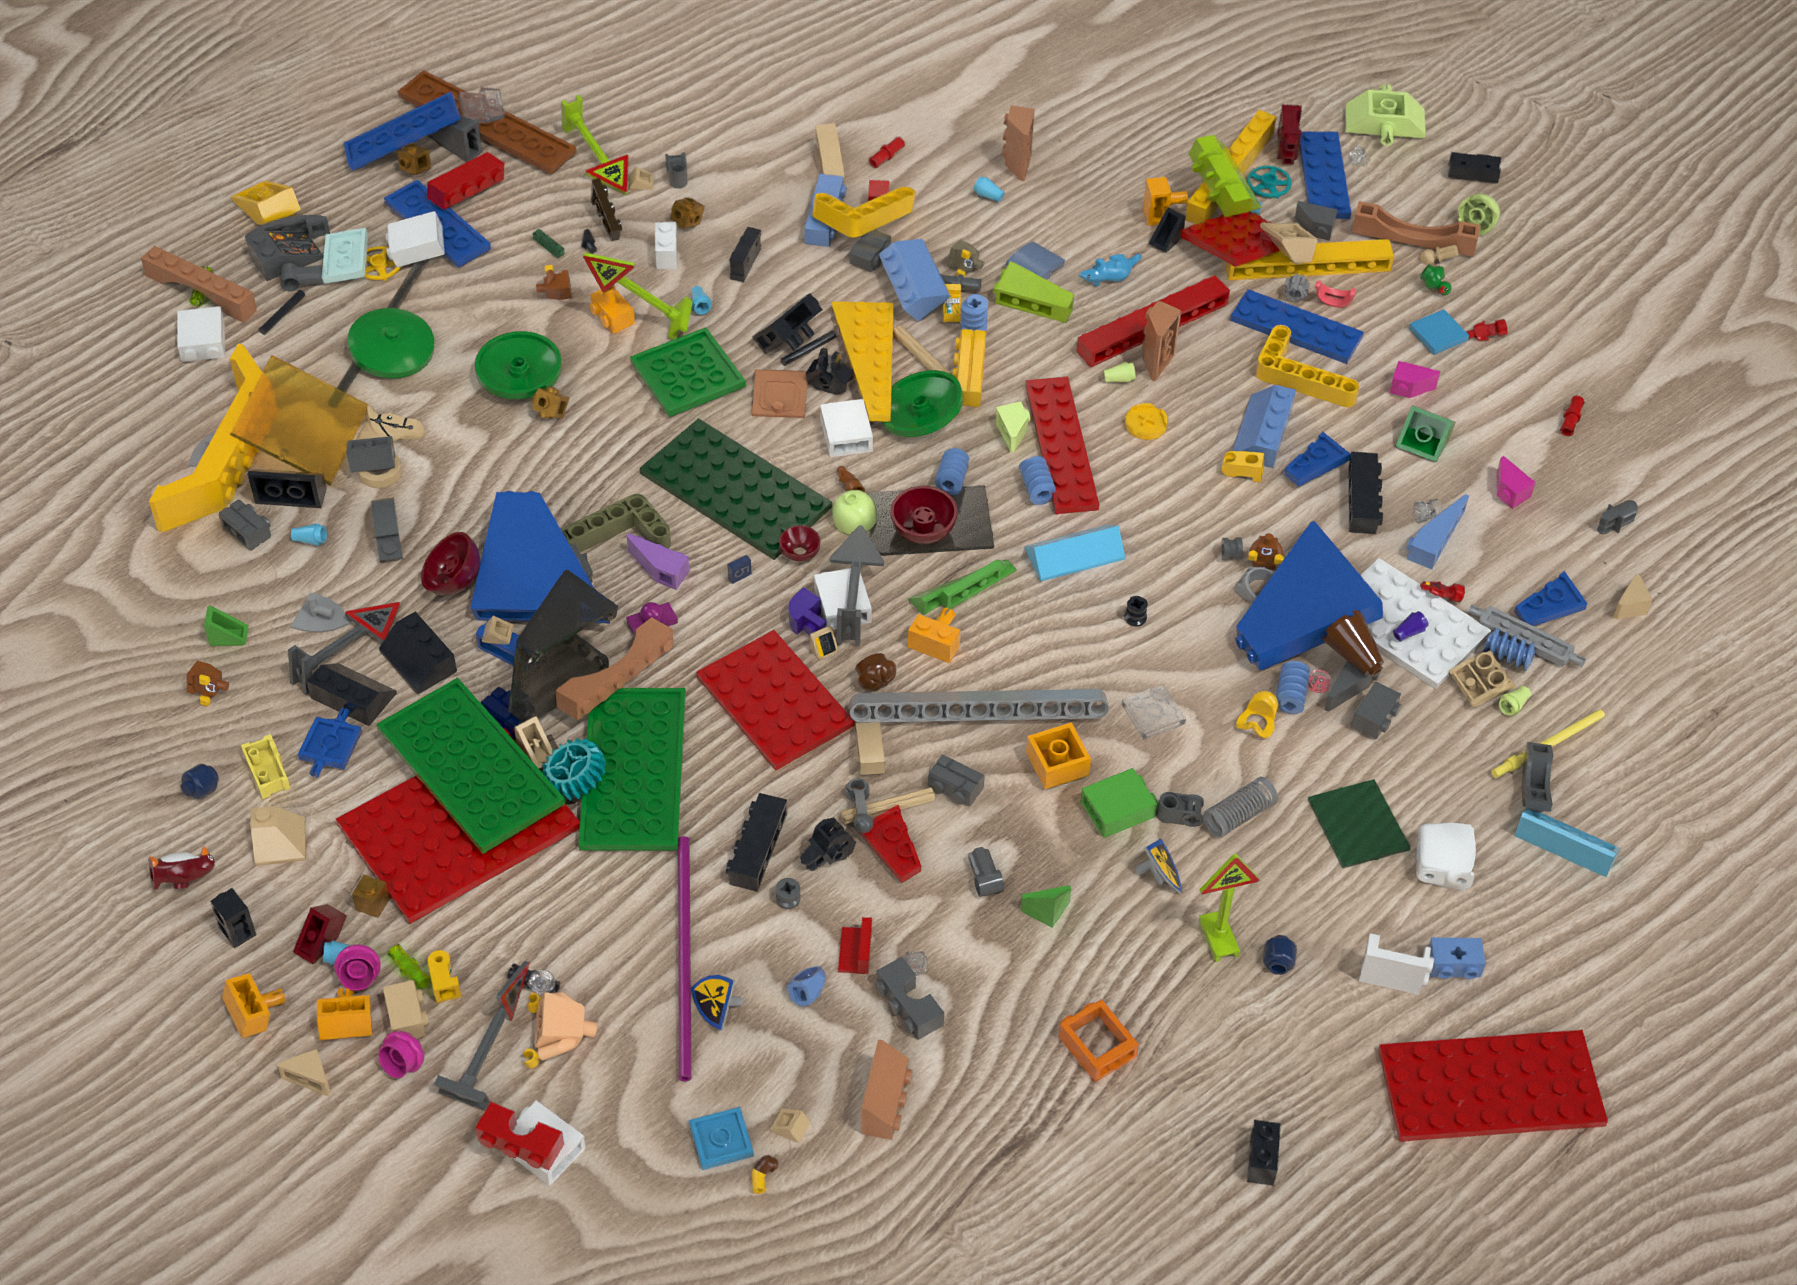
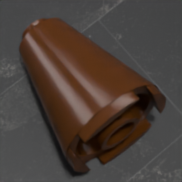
M1360 610L1352 611L1354 613L1353 616L1348 617L1345 614L1329 626L1326 630L1328 635H1322V639L1365 676H1375L1383 669L1384 660Z

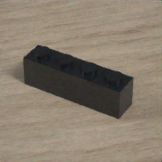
M1351 451L1348 465L1349 532L1376 534L1378 525L1382 526L1383 512H1379L1383 502V496L1379 495V492L1382 490V479H1378V476H1381L1382 463L1378 462V453Z
M759 793L756 802H751L749 820L744 821L741 830L742 838L737 840L734 846L735 856L733 860H729L727 863L726 874L729 875V885L758 892L788 814L787 799Z

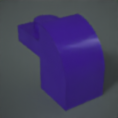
M803 587L789 602V625L791 630L796 635L804 630L810 636L811 633L827 627L826 621L818 616L821 614V598Z

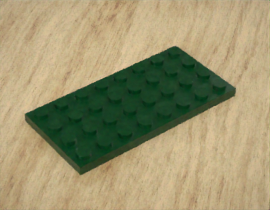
M699 418L640 467L641 475L773 560L782 554L779 539L786 529L798 525L811 527L832 508V501Z

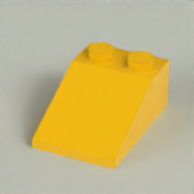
M267 180L230 196L232 201L259 225L294 216L295 212L301 210L292 187Z

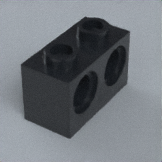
M233 888L218 894L210 901L219 929L234 948L257 935L248 907Z
M1254 1120L1250 1135L1247 1182L1274 1186L1278 1171L1281 1123Z

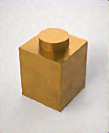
M367 875L362 876L352 893L356 911L379 918L390 900L386 882Z

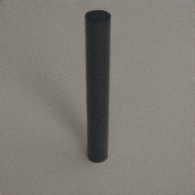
M298 290L259 328L260 333L265 335L305 297V293L302 290Z
M832 330L782 357L781 363L784 366L835 339L837 337L836 333Z

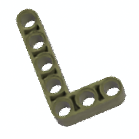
M632 494L561 528L569 545H576L580 552L632 527H635L647 541L663 545L668 549L671 546L669 525L642 494Z

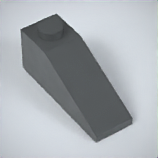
M1347 661L1328 694L1325 710L1331 711L1369 688L1373 680H1378L1381 671L1375 676H1365Z

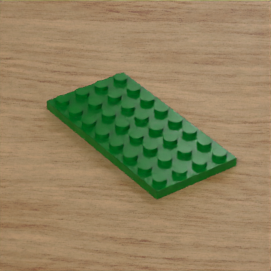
M458 677L376 724L377 730L482 854L565 804V798Z
M620 688L589 713L587 740L596 744L604 754L606 763L604 770L606 773L601 775L602 782L595 784L596 789L591 788L588 790V795L582 794L579 850L678 851L686 701L685 688Z

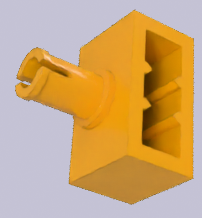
M1166 177L1146 179L1143 212L1148 226L1158 225L1164 212L1170 205L1187 204V191L1171 192Z
M615 285L606 292H602L600 289L590 294L591 304H589L591 312L593 315H597L602 325L613 334L635 324L634 309L616 290Z
M943 608L937 620L918 614L908 629V648L950 664L960 646V629L949 626L955 618L954 611L949 609L948 613L945 614L948 608Z
M250 973L225 980L222 999L241 1038L265 1032L270 1017L268 1008L285 1004L284 992L281 993V988L260 994Z
M343 987L337 990V998L317 999L319 1040L372 1036L370 995L353 996V990L346 988V994L343 995Z

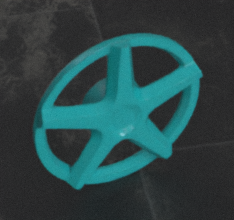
M1268 165L1259 166L1251 170L1246 180L1253 193L1276 199L1286 194L1292 185V180L1286 171ZM1260 169H1270L1269 173H1265L1262 176L1255 173V171ZM1276 170L1283 173L1288 180H1278V177L1275 175ZM1250 177L1261 183L1254 187L1251 184ZM1288 185L1281 192H1278L1276 186ZM1268 188L1272 193H1264L1259 190Z

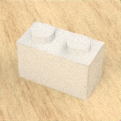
M676 222L655 223L657 269H677Z

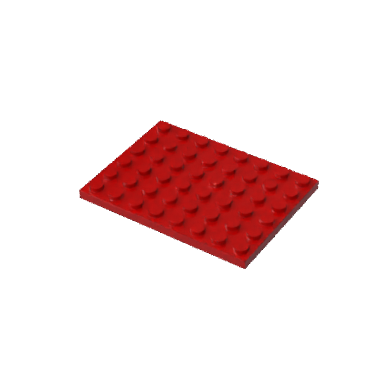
M503 728L507 732V734L515 741V739L511 736L506 728ZM417 776L406 780L336 818L337 825L376 879L386 882L390 898L409 924L580 829V821L569 807L564 804L482 854Z

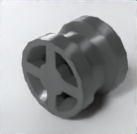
M1236 537L1234 540L1222 538L1221 554L1223 560H1229V558L1242 560L1243 543L1241 537Z
M784 878L778 881L775 889L777 905L783 909H793L800 903L799 883L792 878Z

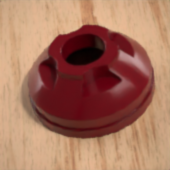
M803 525L792 526L786 529L779 539L782 554L790 560L799 562L815 557L819 552L821 544L819 534L811 527ZM796 548H804L806 552L804 554H796L794 550Z

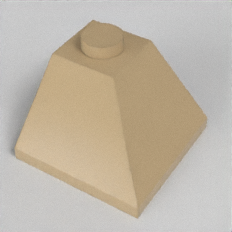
M1261 223L1260 227L1279 250L1291 259L1292 263L1303 264V262H1312L1317 243L1315 236L1296 223Z
M278 806L251 808V835L256 866L306 860L305 817Z

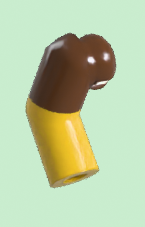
M765 1155L760 1158L752 1169L753 1193L762 1194L766 1192L765 1175L768 1171L774 1172L778 1168V1160L776 1158Z

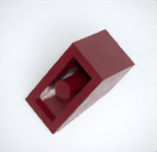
M329 904L310 907L293 953L311 964H315L324 954L325 942L336 941L339 938L347 915Z

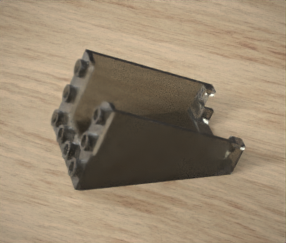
M568 569L559 577L516 640L508 712L522 722L534 716L540 718L557 708L556 690L571 678L594 674L609 668L607 656L578 636L577 633L600 619L605 621L615 619L618 605Z

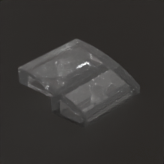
M480 87L479 93L459 92L458 101L461 116L473 119L478 124L505 118L500 89Z

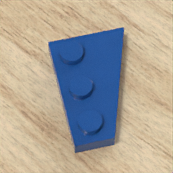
M1322 432L1315 443L1311 442L1307 446V451L1299 454L1285 468L1284 475L1297 486H1300L1348 462L1351 454Z
M1564 571L1559 574L1556 580L1548 582L1538 593H1533L1519 603L1514 612L1519 620L1535 626L1586 610L1588 603Z

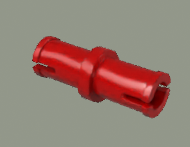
M897 136L887 145L881 146L877 153L869 157L870 165L873 168H878L886 160H891L895 153L905 147L904 140Z
M1573 396L1569 408L1564 412V421L1560 431L1565 436H1572L1574 434L1576 424L1581 419V410L1585 403L1584 398L1581 396Z

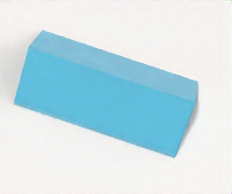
M1110 524L1025 546L1026 553L1040 581L1125 560L1119 526Z
M1530 809L1523 811L1514 835L1604 877H1607L1621 849L1546 814L1533 812Z

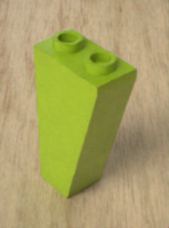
M1011 261L1007 268L1002 270L1000 282H996L993 289V294L996 295L995 304L1067 323L1073 311V293Z

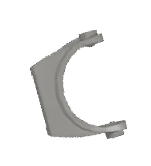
M1248 567L1234 589L1242 598L1253 604L1257 595L1251 591L1249 584L1255 580L1269 581L1274 572L1262 567Z

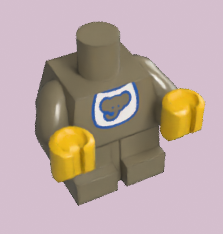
M960 239L951 247L947 265L958 268L956 276L963 275L965 277L966 273L971 272L975 267L983 268L984 261L979 260L980 252L970 243Z

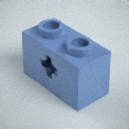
M1431 937L1428 947L1431 948L1430 957L1434 958L1430 977H1440L1442 979L1465 977L1466 979H1474L1482 976L1486 965L1482 938Z

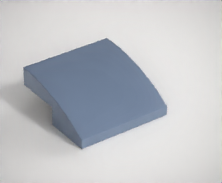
M1032 241L1016 251L1006 261L1005 265L1008 266L1010 261L1048 280L1052 271L1064 266L1065 259Z

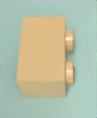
M414 980L383 987L392 1032L405 1031L415 1038L426 1036L424 1026L429 1025L426 1010L420 1011L419 1005L424 1004L421 988L415 989Z

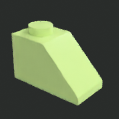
M1021 401L996 407L995 423L1010 453L1015 452L1025 436L1028 422H1030L1029 411L1024 409Z

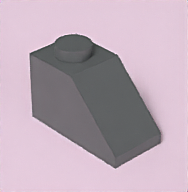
M1298 201L1295 220L1303 229L1316 238L1330 241L1338 210Z

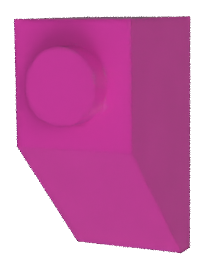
M1398 361L1389 393L1413 398L1432 391L1437 387L1440 371Z
M1502 456L1497 469V496L1513 509L1532 496L1535 481L1505 456Z

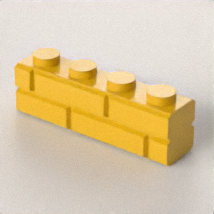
M962 329L960 338L956 337L955 350H959V353L954 354V365L958 367L953 368V376L959 381L964 393L962 406H981L986 347L985 330L973 331Z

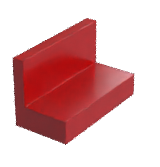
M862 917L861 928L842 927L838 972L868 974L872 918Z

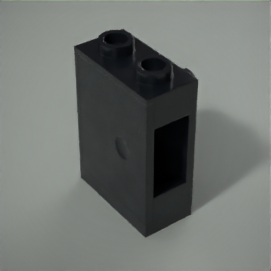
M809 293L790 305L753 335L752 338L764 354L784 341L792 351H795L804 343V340L797 331L801 328L807 338L812 337L814 331L807 322L823 309L820 307L818 300Z

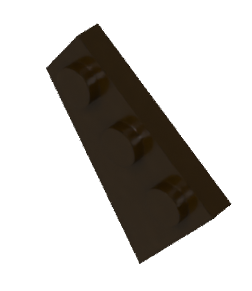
M600 178L593 179L590 201L592 205H596V213L599 217H602L603 226L612 242L620 240L622 224L619 219L616 220L614 204L609 202L607 198L609 196L607 187L602 185Z

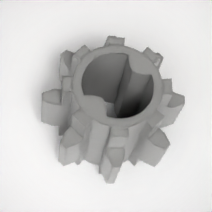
M1295 274L1290 276V278H1286L1283 293H1285L1286 297L1288 296L1289 300L1299 302L1300 299L1307 298L1310 283L1308 279H1305L1304 275Z

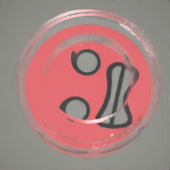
M1314 670L1309 674L1308 688L1311 691L1324 693L1329 690L1331 676L1326 671Z

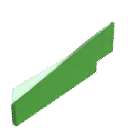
M1007 559L1002 561L995 560L977 571L909 598V601L923 616L941 605L949 610L1014 573L1017 569Z

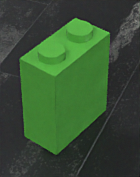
M1134 768L1082 788L1080 803L1103 838L1155 818L1156 807L1158 806L1157 799L1153 793L1148 791L1143 777L1138 775Z

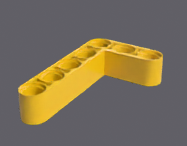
M899 187L855 208L827 193H817L814 198L812 216L846 236L860 237L911 213L916 191L910 187Z
M1277 325L1272 329L1258 358L1256 377L1259 380L1295 389L1296 392L1343 407H1352L1356 404L1359 391V383L1356 380L1284 358L1288 351L1291 330L1284 325Z

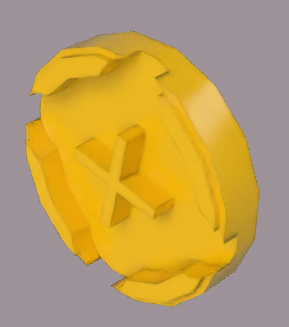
M1137 404L1132 406L1130 411L1126 413L1125 427L1136 438L1142 440L1156 439L1167 430L1168 416L1162 408L1158 409L1154 404Z

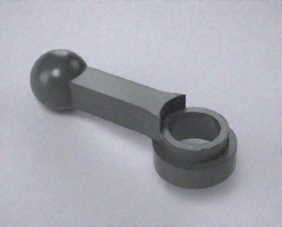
M854 778L846 785V797L850 801L855 802L857 817L854 820L855 829L860 833H867L871 831L874 825L872 817L867 813L865 801L870 795V787L865 780ZM855 786H860V787H862L863 789H861V790H854V789H852V788L855 787Z

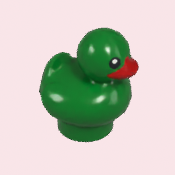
M1428 264L1422 271L1419 278L1424 280L1427 289L1437 288L1438 294L1443 296L1448 295L1452 290L1449 282H1441L1445 277L1444 267H1433L1431 264Z

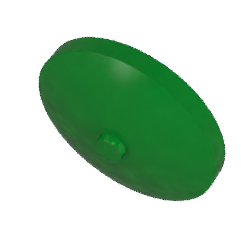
M381 308L367 312L352 324L348 333V351L355 364L367 373L382 378H403L416 374L428 365L434 353V335L430 326L416 314L403 309Z
M527 331L508 332L494 337L481 347L475 358V372L480 385L489 393L506 399L533 397L538 388L546 389L547 386L552 387L558 380L562 370L561 354L557 346L547 337Z
M927 370L908 375L891 386V421L881 422L886 430L901 437H919L933 433L950 423L961 410L964 402L962 387L956 377L944 371Z

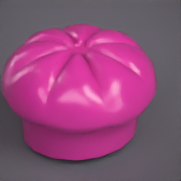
M362 944L350 945L337 955L334 962V970L344 987L359 991L366 989L378 977L381 970V961L377 953L370 947Z
M393 1031L384 1038L382 1047L379 1049L378 1058L381 1067L387 1074L394 1078H402L408 1072L413 1073L421 1068L424 1062V1051L419 1040L410 1033Z

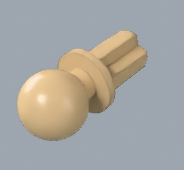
M1456 245L1439 248L1438 246L1435 252L1431 249H1426L1420 254V261L1428 265L1433 264L1439 259V262L1442 263L1444 259L1457 257L1459 254Z

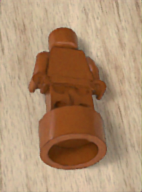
M844 466L838 467V481L846 485L845 491L860 490L865 492L863 485L852 473L847 471Z

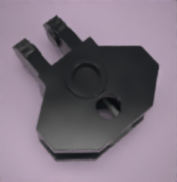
M827 348L820 350L819 358L813 360L805 374L806 381L815 389L834 395L846 392L847 382L852 381L854 378V372L844 363L843 359H840V352L835 351L830 356L828 355Z
M834 817L823 819L815 826L813 835L808 840L811 845L804 853L802 852L800 860L802 864L806 865L807 869L813 872L825 862L831 865L833 862L845 860L853 853L856 841L847 831H844L842 825Z

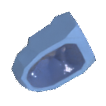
M813 966L799 972L788 983L787 988L791 1001L798 1006H809L820 996L822 987L826 982V974L821 966Z

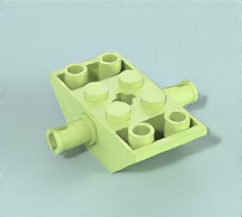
M1386 84L1380 86V90H1367L1346 103L1347 133L1381 135V143L1385 145V140H1387V146L1394 142L1393 136L1425 138L1426 136L1425 109L1408 92L1392 91V86L1389 84L1387 86L1388 90H1386Z

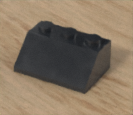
M263 469L248 471L247 475L255 504L322 508L327 490L324 474Z
M416 611L397 621L379 647L381 654L417 695L457 672L454 654Z
M339 663L320 665L307 680L311 699L338 712L341 708H344V710L347 708L350 711L349 717L367 726L373 723L397 694L396 690Z

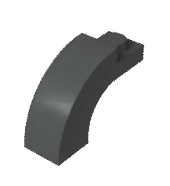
M395 498L371 500L380 562L403 559Z
M1527 742L1522 777V805L1533 812H1551L1553 802L1550 792V776L1554 756L1552 745Z

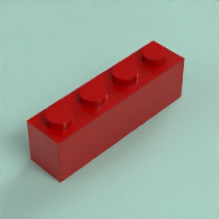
M486 152L428 181L427 199L445 210L504 180L505 163L491 153Z

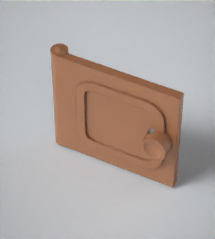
M755 369L752 416L805 418L807 395L805 374L807 371Z

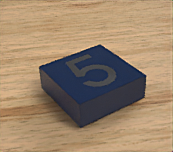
M748 555L727 564L728 579L732 584L752 575L751 559Z

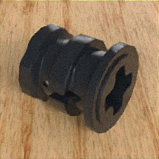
M1132 596L1127 601V608L1124 614L1127 624L1137 627L1146 623L1148 603L1145 598Z

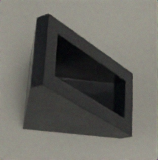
M1167 207L1148 244L1167 253L1182 239L1181 230L1185 227L1186 216Z

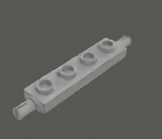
M1472 604L1468 610V613L1480 618L1479 623L1489 628L1491 632L1497 627L1500 628V636L1508 631V639L1517 635V643H1519L1524 638L1526 639V647L1534 642L1535 654L1562 667L1569 661L1583 667L1586 658L1574 653L1575 646L1492 606L1483 610Z

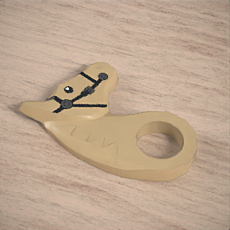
M369 405L367 406V422L362 427L356 440L392 436L393 442L398 439H420L425 433V427L422 422L416 419L404 418L392 413L379 415ZM395 453V468H391L387 473L374 475L367 471L357 472L361 482L371 488H385L395 484L402 473V464L398 455Z

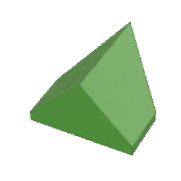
M209 605L206 610L204 627L210 646L245 645L249 625Z
M1067 885L1022 894L1021 911L1053 928L1070 903L1071 886Z

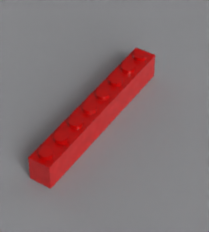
M1214 275L1181 291L1170 294L1159 301L1181 310L1179 327L1227 306L1230 289ZM1157 301L1088 333L1082 334L1077 339L1076 352L1090 367H1094L1143 344L1145 340L1144 329L1147 324L1145 316L1150 307L1153 308Z

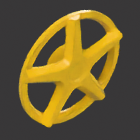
M375 246L367 249V253L378 249L383 250L381 254H375L372 257L366 255V261L370 265L365 268L364 278L386 281L401 269V266L397 267L394 261H387V248L389 247ZM396 266L393 271L386 274L385 267ZM377 270L380 276H373L367 273Z

